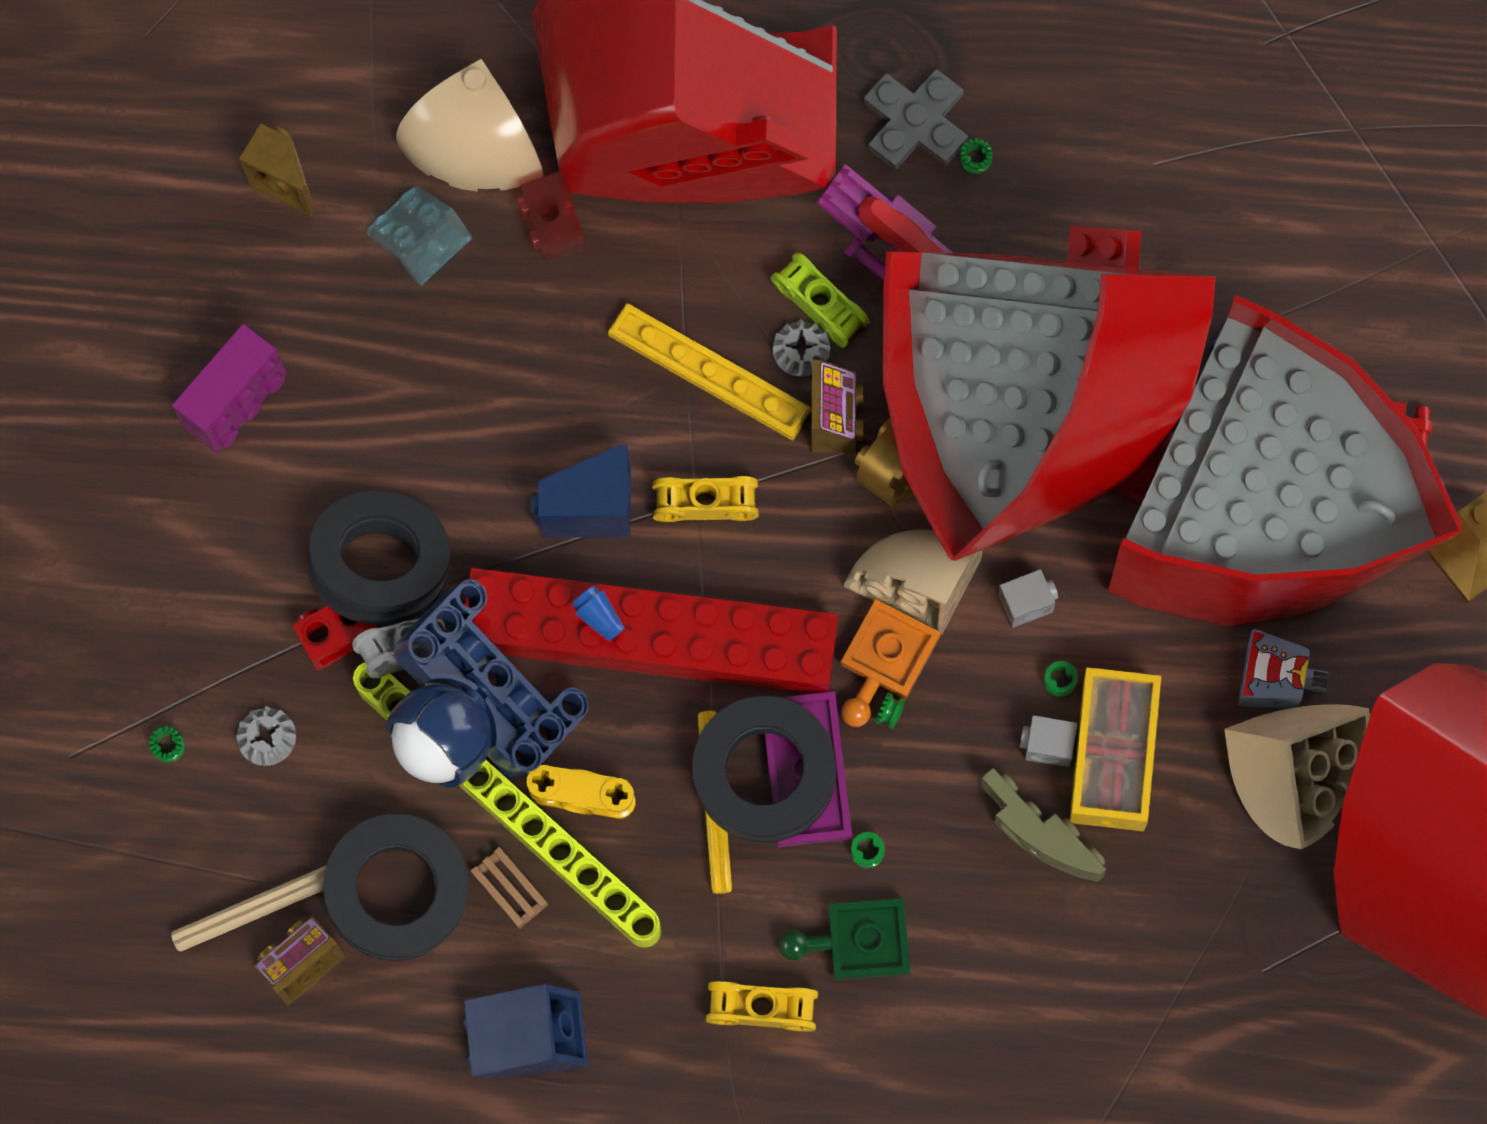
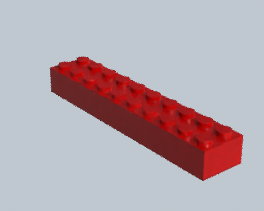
M471 568L469 580L478 581L483 585L487 593V602L484 608L473 618L472 622L504 656L801 694L824 693L830 690L838 631V614ZM592 586H595L599 592L602 590L605 592L625 627L610 642L575 615L577 611L572 606V603ZM466 597L465 606L469 607V600Z

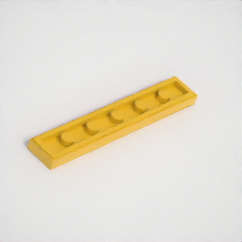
M626 303L608 331L609 337L794 441L812 412V407Z

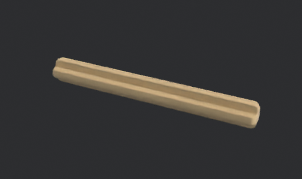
M326 866L173 931L171 938L175 948L178 951H184L323 891Z

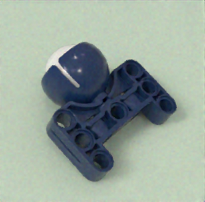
M465 580L447 590L397 642L394 650L395 659L398 664L420 685L424 684L423 687L413 690L403 697L388 717L386 730L390 732V741L393 745L395 756L401 766L415 778L426 782L438 783L448 788L464 784L475 775L485 762L486 756L508 777H519L534 771L584 718L589 707L588 699L584 692L573 687L562 690L545 699L472 622L473 618L484 608L487 602L485 588L475 580ZM460 592L467 596L469 607H466L461 602ZM436 617L444 622L445 632H442L437 627ZM412 642L418 644L421 648V658L414 654ZM488 671L496 677V687L489 682ZM562 700L566 701L569 705V715L562 708ZM539 725L545 728L547 740L540 736ZM516 750L519 751L523 756V766H521L516 760Z

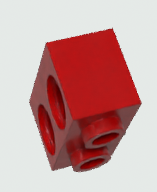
M328 606L320 610H308L298 617V622L292 624L316 671L353 653L352 642L364 631L378 628V626L360 622L351 626L343 624L344 617ZM326 630L328 631V636L323 642L313 643L310 641L311 635L315 631Z

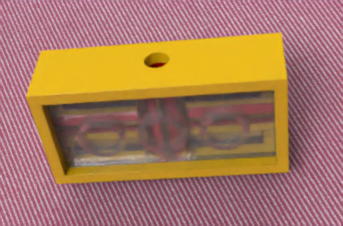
M1086 668L1083 679L1069 820L1071 823L1135 831L1145 830L1149 814L1161 676Z

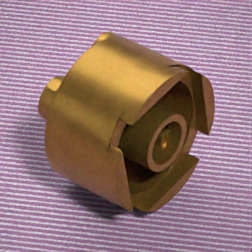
M889 419L880 428L878 438L871 447L865 446L860 450L855 459V464L859 466L857 482L895 508L897 507L896 501L904 504L914 493L902 472L891 419Z

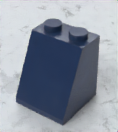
M618 445L538 481V493H532L531 509L532 515H534L535 526H541L543 538L631 537V463L628 445Z
M541 984L464 1001L465 1014L463 1022L468 1032L469 1041L467 1061L472 1070L473 1077L492 1080L589 1067L581 992Z

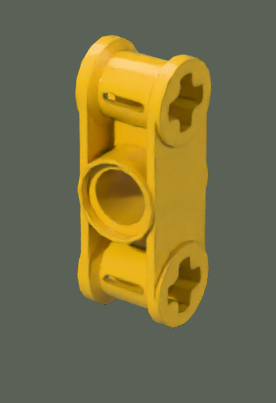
M748 476L703 479L667 477L656 479L652 482V488L656 491V510L653 511V519L661 522L728 519L749 521L759 517V510L755 508V489L758 487V480ZM707 493L712 495L715 501L710 505H702L698 503L696 498L700 494ZM741 494H743V504L741 503ZM667 495L671 496L670 505L667 503Z
M540 765L534 771L529 772L527 777V786L532 799L542 806L616 819H623L629 816L636 806L634 790L631 784L622 778L599 775L586 770H570L548 765ZM544 779H550L551 786H547L545 792H540L538 785L543 784ZM617 792H623L624 799L620 800L619 805H614L612 798L616 797Z
M720 981L708 983V990L712 993L710 1014L706 1015L705 1020L707 1023L774 1027L802 1032L816 1030V1024L812 1022L814 1000L818 998V991L748 986ZM724 996L726 997L725 1011L722 1010V1000ZM758 998H765L770 1001L773 1010L767 1015H758L751 1007L752 1002ZM799 1003L802 1004L801 1017L798 1016Z

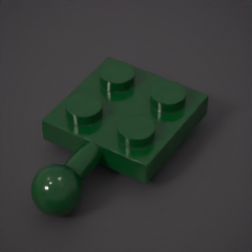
M904 898L829 904L831 935L806 937L800 931L791 930L784 933L779 941L781 954L786 959L792 961L802 959L807 952L832 950L835 981L910 976L911 973Z

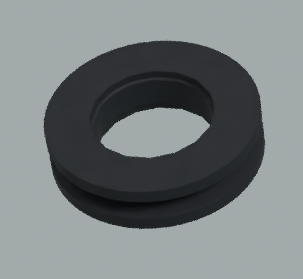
M389 491L359 492L336 501L318 517L309 540L308 574L311 584L320 599L329 608L343 617L372 625L396 624L422 614L439 598L447 580L450 543L441 521L429 508L415 499ZM369 534H383L403 541L413 551L416 564L411 571L401 578L386 582L373 581L353 573L344 564L341 552L348 543L357 537Z
M749 697L723 708L702 730L695 745L692 760L694 784L706 813L720 828L729 834L751 842L771 843L783 841L807 830L826 810L836 785V761L834 749L827 731L810 711L793 701L780 697ZM756 734H774L787 739L797 748L803 761V774L798 787L788 798L772 805H756L741 799L731 789L727 780L726 765L732 751L743 740Z
M385 814L370 818L356 825L337 843L325 869L324 902L327 914L335 930L356 950L381 960H408L424 955L438 947L456 928L467 900V870L456 844L438 826L413 815ZM402 850L413 853L426 863L433 875L435 892L432 903L422 916L410 923L390 925L379 922L365 912L358 899L356 883L360 870L370 858L383 851Z

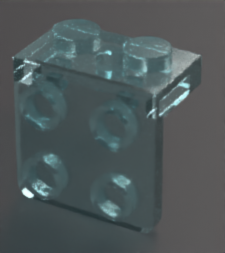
M417 186L405 192L367 230L370 239L398 257L413 280L421 286L473 238L454 209Z

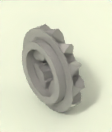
M800 319L796 323H786L784 328L779 333H776L773 343L774 359L778 366L788 374L794 376L812 375V360L827 362L829 359L830 342L827 333L820 329L816 322L808 323ZM800 336H803L806 345L812 346V348L806 349L804 360H800L797 349H791V346L798 344Z
M265 706L262 709L251 710L249 715L240 721L236 739L239 750L247 760L257 765L269 766L283 761L292 752L296 742V729L292 720L281 709L277 710ZM259 724L268 731L275 729L276 732L271 735L272 743L275 747L271 748L264 740L256 741L260 736Z

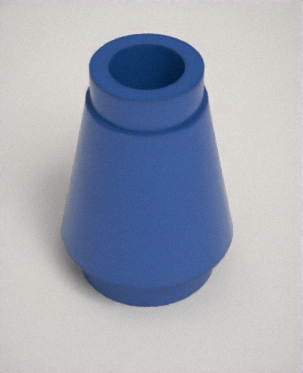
M595 586L589 588L572 603V606L577 611L575 615L608 642L625 629L603 590L599 592Z

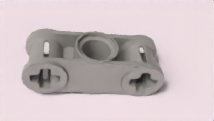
M436 617L437 627L442 632H445L444 622ZM420 618L403 621L379 629H369L354 639L352 647L356 653L361 654L367 664L366 672L371 678H380L389 673L405 670L395 659V646ZM412 642L414 654L421 658V648L418 644Z

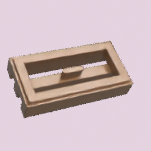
M500 847L490 857H486L482 864L471 870L472 875L519 929L548 906L546 900ZM499 860L537 903L535 906L531 907L496 867L495 864ZM487 870L494 875L524 910L525 914L519 917L483 875Z

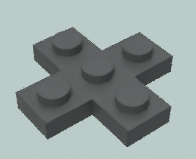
M937 69L914 94L886 73L864 97V104L888 122L868 144V150L895 171L917 146L946 167L961 150L964 143L968 142L969 136L944 118L963 96L964 90Z

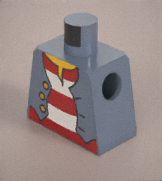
M1253 629L1248 641L1237 706L1298 707L1304 690L1325 694L1328 672L1307 668L1310 655L1308 648Z

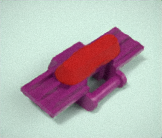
M846 164L843 165L817 201L820 207L855 235L844 250V253L849 257L855 256L883 280L885 276V262L862 244L865 240L872 243L880 239L896 252L953 253L931 235L936 225L899 195L892 197L890 200L887 199Z

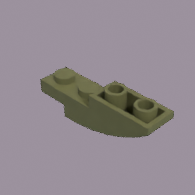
M993 768L982 777L981 787L1002 809L996 815L995 824L1011 840L1042 862L1065 873L1099 882L1104 877L1106 868L1103 866L1106 863L1104 858L1094 847L1086 848L1077 838L1080 836L1079 831L1068 819L1064 818L1061 821L1054 814L1043 823L1041 821L1043 818L1041 811L1030 800L1025 803L1016 793L1018 787L1006 773L999 775Z

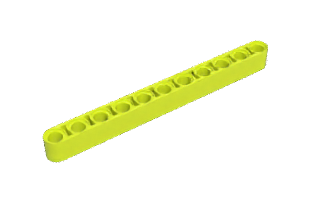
M362 663L354 672V685L362 699L384 719L388 720L391 713L389 711L390 705L395 700L405 697L410 691L390 673L381 677V682L376 688H364L363 682L369 675L366 672L367 664ZM486 759L478 771L489 775L488 781L483 786L471 785L470 779L464 784L459 785L633 944L646 948L654 945L659 940L661 926L657 914ZM512 796L516 799V804L511 810L501 811L497 808V803L502 797ZM536 820L543 823V829L538 835L530 836L524 833V827L530 821ZM556 846H568L571 849L570 855L561 861L553 859L551 852ZM585 870H594L599 875L594 884L587 886L579 883L578 878L580 874ZM618 894L625 897L626 904L620 910H610L606 907V901L610 896ZM647 919L654 924L652 932L644 936L636 934L633 931L636 922Z

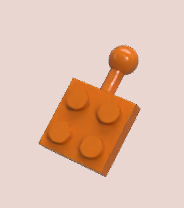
M875 599L841 660L842 667L866 678L856 698H851L843 704L841 709L843 721L851 727L865 725L871 715L869 703L879 686L907 699L939 641L941 632Z

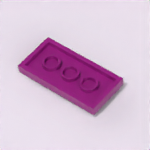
M835 691L780 697L803 706L823 725L834 749L837 775L831 801L821 817L799 835L778 841L777 847L852 840ZM765 734L772 802L775 804L788 798L798 787L803 774V761L797 748L787 739L774 734Z

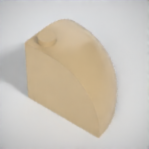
M482 59L447 78L426 93L408 111L398 127L396 140L398 147L404 155L426 175H432L448 182L449 186L470 191L500 188V191L523 186L543 177V170L538 155L523 124Z
M919 529L899 532L871 546L855 563L844 583V587L872 601L877 599L943 634L981 561L983 550L953 561L947 556L934 530Z
M1352 705L1295 707L1260 715L1225 729L1229 764L1237 793L1251 818L1268 836L1283 845L1303 849L1322 838L1333 828L1334 823L1332 820L1343 807V801L1370 719L1369 708Z

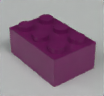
M242 324L173 403L172 407L183 428L216 454L222 447H229L236 439L238 429L246 420H252L262 407L261 402L269 393L277 392L285 381L286 370L277 349L246 325Z

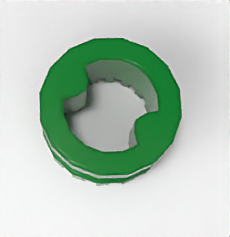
M975 138V140L970 139L968 142H965L961 148L960 156L962 168L966 172L976 175L982 174L989 169L992 161V150L987 141L984 142L982 139L978 140V138ZM979 150L981 151V157L985 160L980 162V164H974V162H971V157L967 154L970 151Z
M1065 661L1052 663L1046 669L1044 677L1045 688L1053 696H1058L1059 698L1072 694L1078 681V673L1075 667ZM1057 670H1063L1065 676L1071 678V683L1066 687L1060 688L1057 687V681L1052 680L1050 676L1053 672H1057Z
M888 692L882 704L885 706H881L880 709L882 711H879L876 723L886 722L889 725V729L893 730L903 711L906 699L896 700L893 697V693Z
M164 726V728L155 730L153 735L150 736V751L157 760L163 763L175 762L184 753V739L174 728ZM171 736L173 743L177 746H175V750L173 749L171 753L162 754L163 750L158 743L162 738Z
M864 832L853 840L851 856L859 867H864L865 869L874 868L883 860L885 845L877 834ZM872 841L873 848L879 850L878 854L872 859H864L863 852L857 850L861 842Z

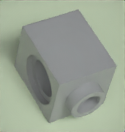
M1041 569L1001 584L998 594L1012 628L1053 613L1055 599H1058V593L1052 579H1045Z
M1033 716L1031 727L1023 726L1020 748L1027 749L1025 760L1070 767L1077 723Z

